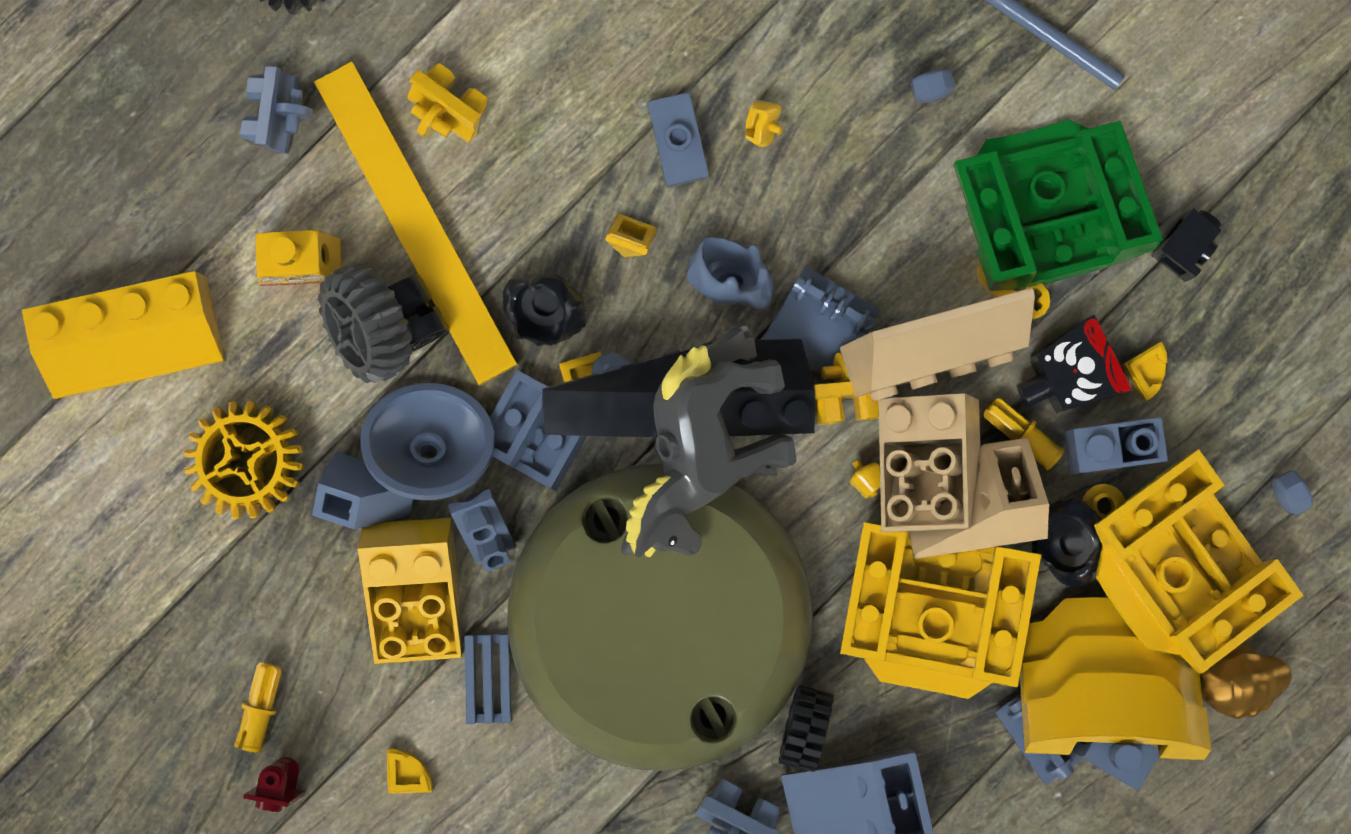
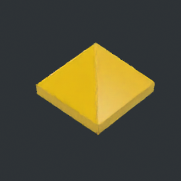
M617 214L605 240L624 258L642 256L647 254L658 228L625 215Z

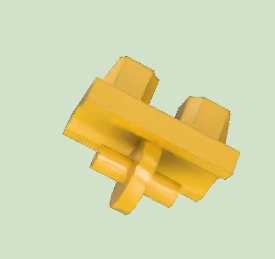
M440 63L434 65L425 74L417 69L410 77L409 82L412 83V86L407 94V99L415 104L411 113L421 120L417 133L423 138H427L435 130L447 138L453 132L469 144L477 135L480 119L486 110L488 99L475 88H469L460 99L454 96L449 90L454 85L456 77L452 71Z
M836 353L833 366L821 368L822 379H834L835 383L814 385L815 419L817 425L844 422L842 400L853 399L856 421L879 419V402H873L870 394L855 398L842 353Z

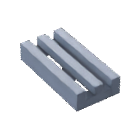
M508 634L465 635L466 724L511 723V665ZM492 643H500L501 713H493ZM475 644H482L484 713H477Z

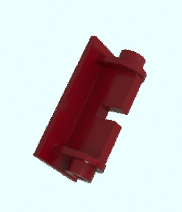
M283 757L273 765L265 767L259 774L257 786L246 792L243 798L256 801L255 807L265 811L281 812L283 806H291L306 793L305 790L296 789L300 772L297 761L290 757Z

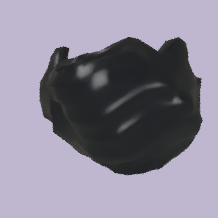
M536 274L526 279L514 276L508 281L503 290V311L512 323L514 336L517 339L530 340L537 346L557 345L579 333L582 327H586V308L583 297L558 275Z
M1075 497L1065 501L1059 499L1052 505H1049L1048 539L1032 541V552L1041 554L1040 561L1049 568L1053 576L1062 584L1074 588L1085 586L1091 581L1092 573L1097 571L1102 543L1094 525L1100 521V518L1086 501L1079 502Z

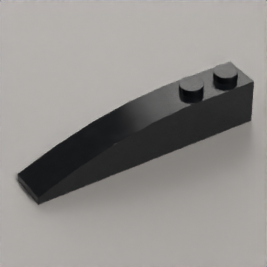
M799 338L754 339L757 357L749 361L738 359L732 363L745 365L755 361L776 360L781 365L785 387L781 392L772 394H761L751 387H741L732 392L720 408L729 436L815 433V388L802 340ZM714 340V341H711V342H707V343H703L702 345H703V346H707V345H710V344H712L713 342H715V341H717V340ZM691 349L682 352L678 350L646 362H635L621 366V369L603 374L596 373L542 388V433L544 435L657 437L653 408L655 394L679 356L685 357Z

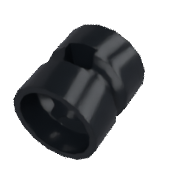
M420 274L407 277L388 287L390 290L395 291V298L398 304L403 306L402 313L404 318L409 321L407 330L412 335V340L409 342L412 352L432 343L450 330L439 308L428 304L432 296Z

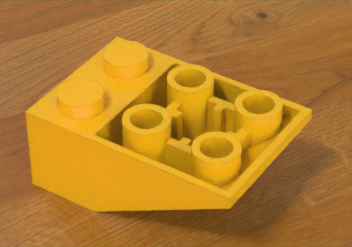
M451 517L383 522L363 527L358 544V555L374 664L462 658L456 553Z

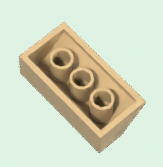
M1033 288L873 331L841 346L840 350L849 380L852 383L855 398L870 394L874 402L897 395L896 386L910 382L912 390L938 383L937 374L949 371L951 379L976 372L975 364L988 360L989 366L992 368L1015 361L1013 352L1029 347L1035 300Z

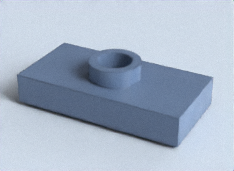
M690 92L648 101L647 105L667 188L708 179V168Z

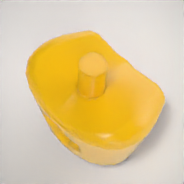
M756 100L749 109L745 126V138L759 147L769 146L774 139L775 133L780 135L783 131V127L777 125L782 111L781 106L777 103Z
M859 459L853 462L852 465L856 472L851 476L849 483L865 499L874 498L878 495L877 490L880 488L879 464L872 462L863 466Z

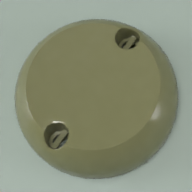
M663 464L631 466L609 472L585 483L553 507L534 529L521 552L512 577L507 611L509 645L515 668L525 691L538 711L553 728L571 743L595 757L624 767L653 771L688 769L710 763L736 751L762 732L787 704L800 680L808 657L813 621L810 586L804 564L794 542L769 509L748 491L736 484L713 501L686 515L691 525L701 534L702 546L696 554L685 555L676 551L656 550L651 557H647L645 554L641 557H636L633 552L628 555L622 553V543L627 534L626 522L632 517L629 511L634 506L633 500L644 494L643 488L645 486L655 483L658 477L664 476ZM606 507H612L619 513L620 524L618 528ZM596 514H598L607 533L599 530L596 526ZM711 702L718 703L725 709L723 723ZM702 708L711 725H707L701 720L700 711Z

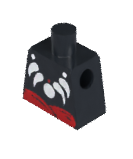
M1095 315L1079 322L1032 356L1030 363L1036 375L1016 385L1018 393L1027 408L1049 399L1056 413L1121 395L1132 390Z

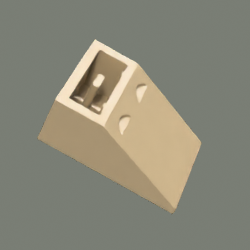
M966 393L878 400L881 532L971 529L980 450L979 399Z
M1029 438L989 443L980 446L971 529L908 531L915 559L1048 539L1049 502Z

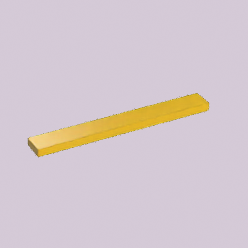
M351 61L314 81L417 273L420 274L428 288L435 306L439 308L449 326V332L478 385L481 386L518 366L354 63Z

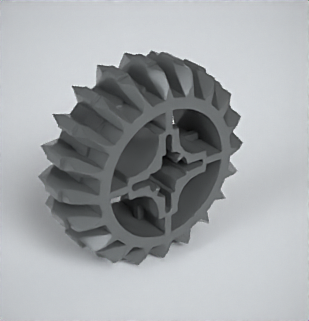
M364 264L345 266L325 277V281L320 283V293L318 294V301L321 305L319 313L324 320L322 327L328 333V341L332 342L335 348V355L342 358L344 367L351 369L352 374L356 378H361L365 383H376L380 380L386 381L396 376V373L404 370V367L410 364L412 347L409 342L412 340V335L407 330L409 321L404 318L402 313L403 306L398 304L395 298V291L387 287L386 279L379 277L376 270L368 268Z

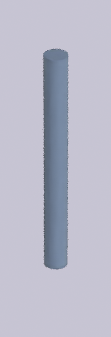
M985 0L1113 90H1116L1125 76L1016 0Z

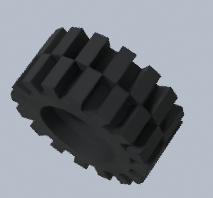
M798 685L785 725L779 753V763L815 772L822 754V747L825 744L826 732L829 728V719L834 700L832 693Z

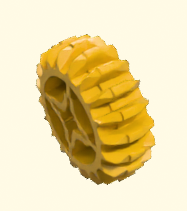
M247 401L243 413L238 402H229L228 416L222 408L215 407L212 409L215 423L206 418H201L198 423L205 433L203 435L194 432L189 434L188 438L198 443L197 450H184L185 457L195 458V465L185 467L184 472L187 475L198 474L199 479L193 481L190 485L192 491L207 489L200 499L203 505H209L217 499L215 513L223 515L231 505L230 513L233 519H241L245 507L250 518H259L260 504L268 513L276 511L273 496L282 502H287L290 499L289 494L282 488L284 484L294 488L299 486L300 482L289 475L291 470H304L303 463L292 462V455L304 452L303 446H289L288 442L298 436V432L293 428L281 432L288 418L284 415H279L271 421L274 410L272 407L265 405L257 415L258 408L256 402ZM243 424H254L263 429L270 438L250 445L246 442L243 435H238L234 427ZM223 435L224 438L221 441L225 447V455L218 464L214 465L213 469V451L218 440ZM240 448H242V452H256L247 461L249 469L243 467L232 468L241 460ZM276 450V469L272 479L265 485L264 481L267 479L263 473V464ZM238 475L242 478L245 485L251 486L254 494L244 497L234 495L224 489L219 481Z

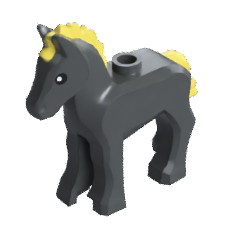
M747 325L734 327L710 345H702L698 348L693 347L685 357L680 355L660 384L655 394L653 408L658 435L656 438V450L662 459L664 476L658 477L655 483L645 486L643 488L644 494L633 500L634 506L629 511L632 517L626 522L627 534L622 543L621 551L623 554L628 555L633 552L636 557H641L643 554L651 557L656 550L676 551L685 555L696 554L702 546L701 534L691 525L686 517L687 514L713 501L743 477L753 473L762 476L777 475L776 468H785L797 462L794 440L787 435L775 434L745 447L733 449L720 411L729 395L741 387H751L761 394L781 392L785 387L781 365L776 360L755 361L745 365L732 363L738 359L749 361L757 357L754 337L750 334Z

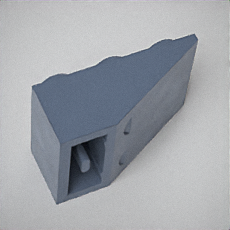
M910 746L818 766L815 772L800 770L781 775L794 834H934L916 753Z

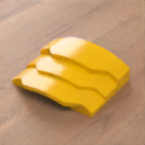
M1198 449L1186 454L1156 476L1155 480L1097 522L1094 527L1102 543L1096 578L1121 617L1147 650L1181 655L1200 674L1208 670L1304 595L1278 559L1265 562L1260 560L1215 497L1214 493L1225 485Z
M864 522L840 654L864 658L880 682L966 699L971 698L992 683L1018 688L1041 554L996 546L915 559L908 531L881 532V524Z
M1065 598L1043 621L1029 623L1020 672L1025 753L1070 755L1077 742L1158 745V749L1161 752L1159 758L1205 760L1211 752L1207 708L1203 707L1200 674L1181 655L1147 650L1121 617L1109 598Z

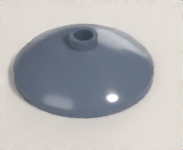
M439 383L412 384L389 393L370 410L361 430V452L370 474L389 491L416 500L443 499L466 490L484 474L494 452V430L486 410L466 392ZM425 454H432L435 456L431 459L422 458V456Z

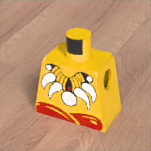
M319 230L255 234L256 268L259 286L322 283L325 281V277L333 274V271L342 268L341 239ZM322 249L325 252V262L322 260Z

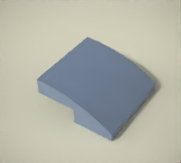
M516 370L490 416L494 430L493 457L556 491L587 436L544 435L542 433V388L548 386Z

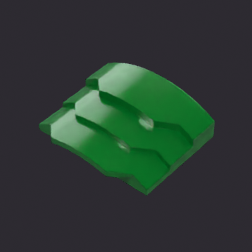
M1065 120L1027 132L986 139L977 156L957 160L953 164L966 201L965 207L978 244L977 254L990 291L1026 288L1094 272L1153 251L1163 241L1121 121L1086 128L1071 120Z

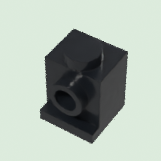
M1193 208L1182 215L1151 256L1184 282H1187L1197 277L1201 272V269L1195 264L1198 263L1202 266L1217 249L1218 245L1213 240L1220 233L1222 225L1210 213L1204 210L1198 212Z

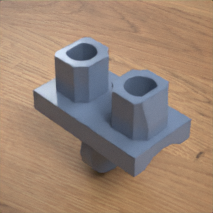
M265 66L264 74L248 77L246 88L248 99L260 102L258 116H245L242 120L241 138L254 142V144L273 152L289 154L291 134H298L299 120H312L314 111L312 108L302 105L303 91L298 89L299 77L284 73L278 67Z
M490 489L482 491L478 496L476 494L468 495L466 502L448 504L450 514L475 563L481 561L485 571H492L510 563L507 551L517 547Z
M721 780L710 796H706L695 813V816L726 831L725 833L710 826L707 834L779 833L774 830L780 808L758 798L749 816L735 810L734 808L742 790L726 780Z

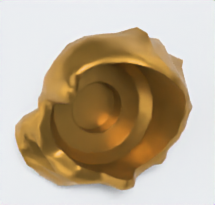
M1240 644L1204 673H1200L1202 700L1218 713L1235 719L1257 716L1260 712L1269 709L1274 699L1279 698L1288 688L1292 679L1291 670L1282 659L1263 656L1249 645Z

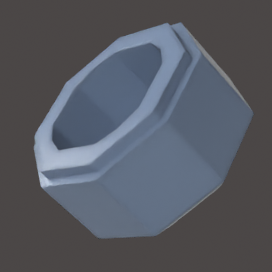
M939 69L924 73L913 78L910 84L914 100L920 103L940 101L950 96L955 89L952 72L949 69Z
M1287 471L1273 479L1274 495L1287 513L1298 515L1313 507L1312 494L1305 481L1296 471Z

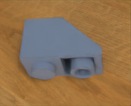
M1162 417L1078 428L1063 432L1069 474L1168 461Z
M336 451L318 482L312 516L351 529H358L410 516L415 499L400 496L383 487L370 474L364 460Z

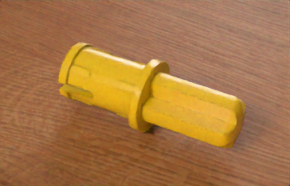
M997 397L985 409L983 417L1010 440L1029 438L1035 460L1046 471L1050 470L1064 454L1065 449L1059 447L1035 426L1037 422L1034 419L1028 421L1002 398Z
M260 662L256 667L248 700L242 701L241 705L244 712L234 743L236 748L242 747V750L254 753L262 752L270 717L276 713L273 703L282 673L281 668L275 664Z

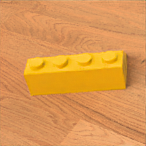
M196 271L22 309L30 353L53 399L225 361L208 278Z

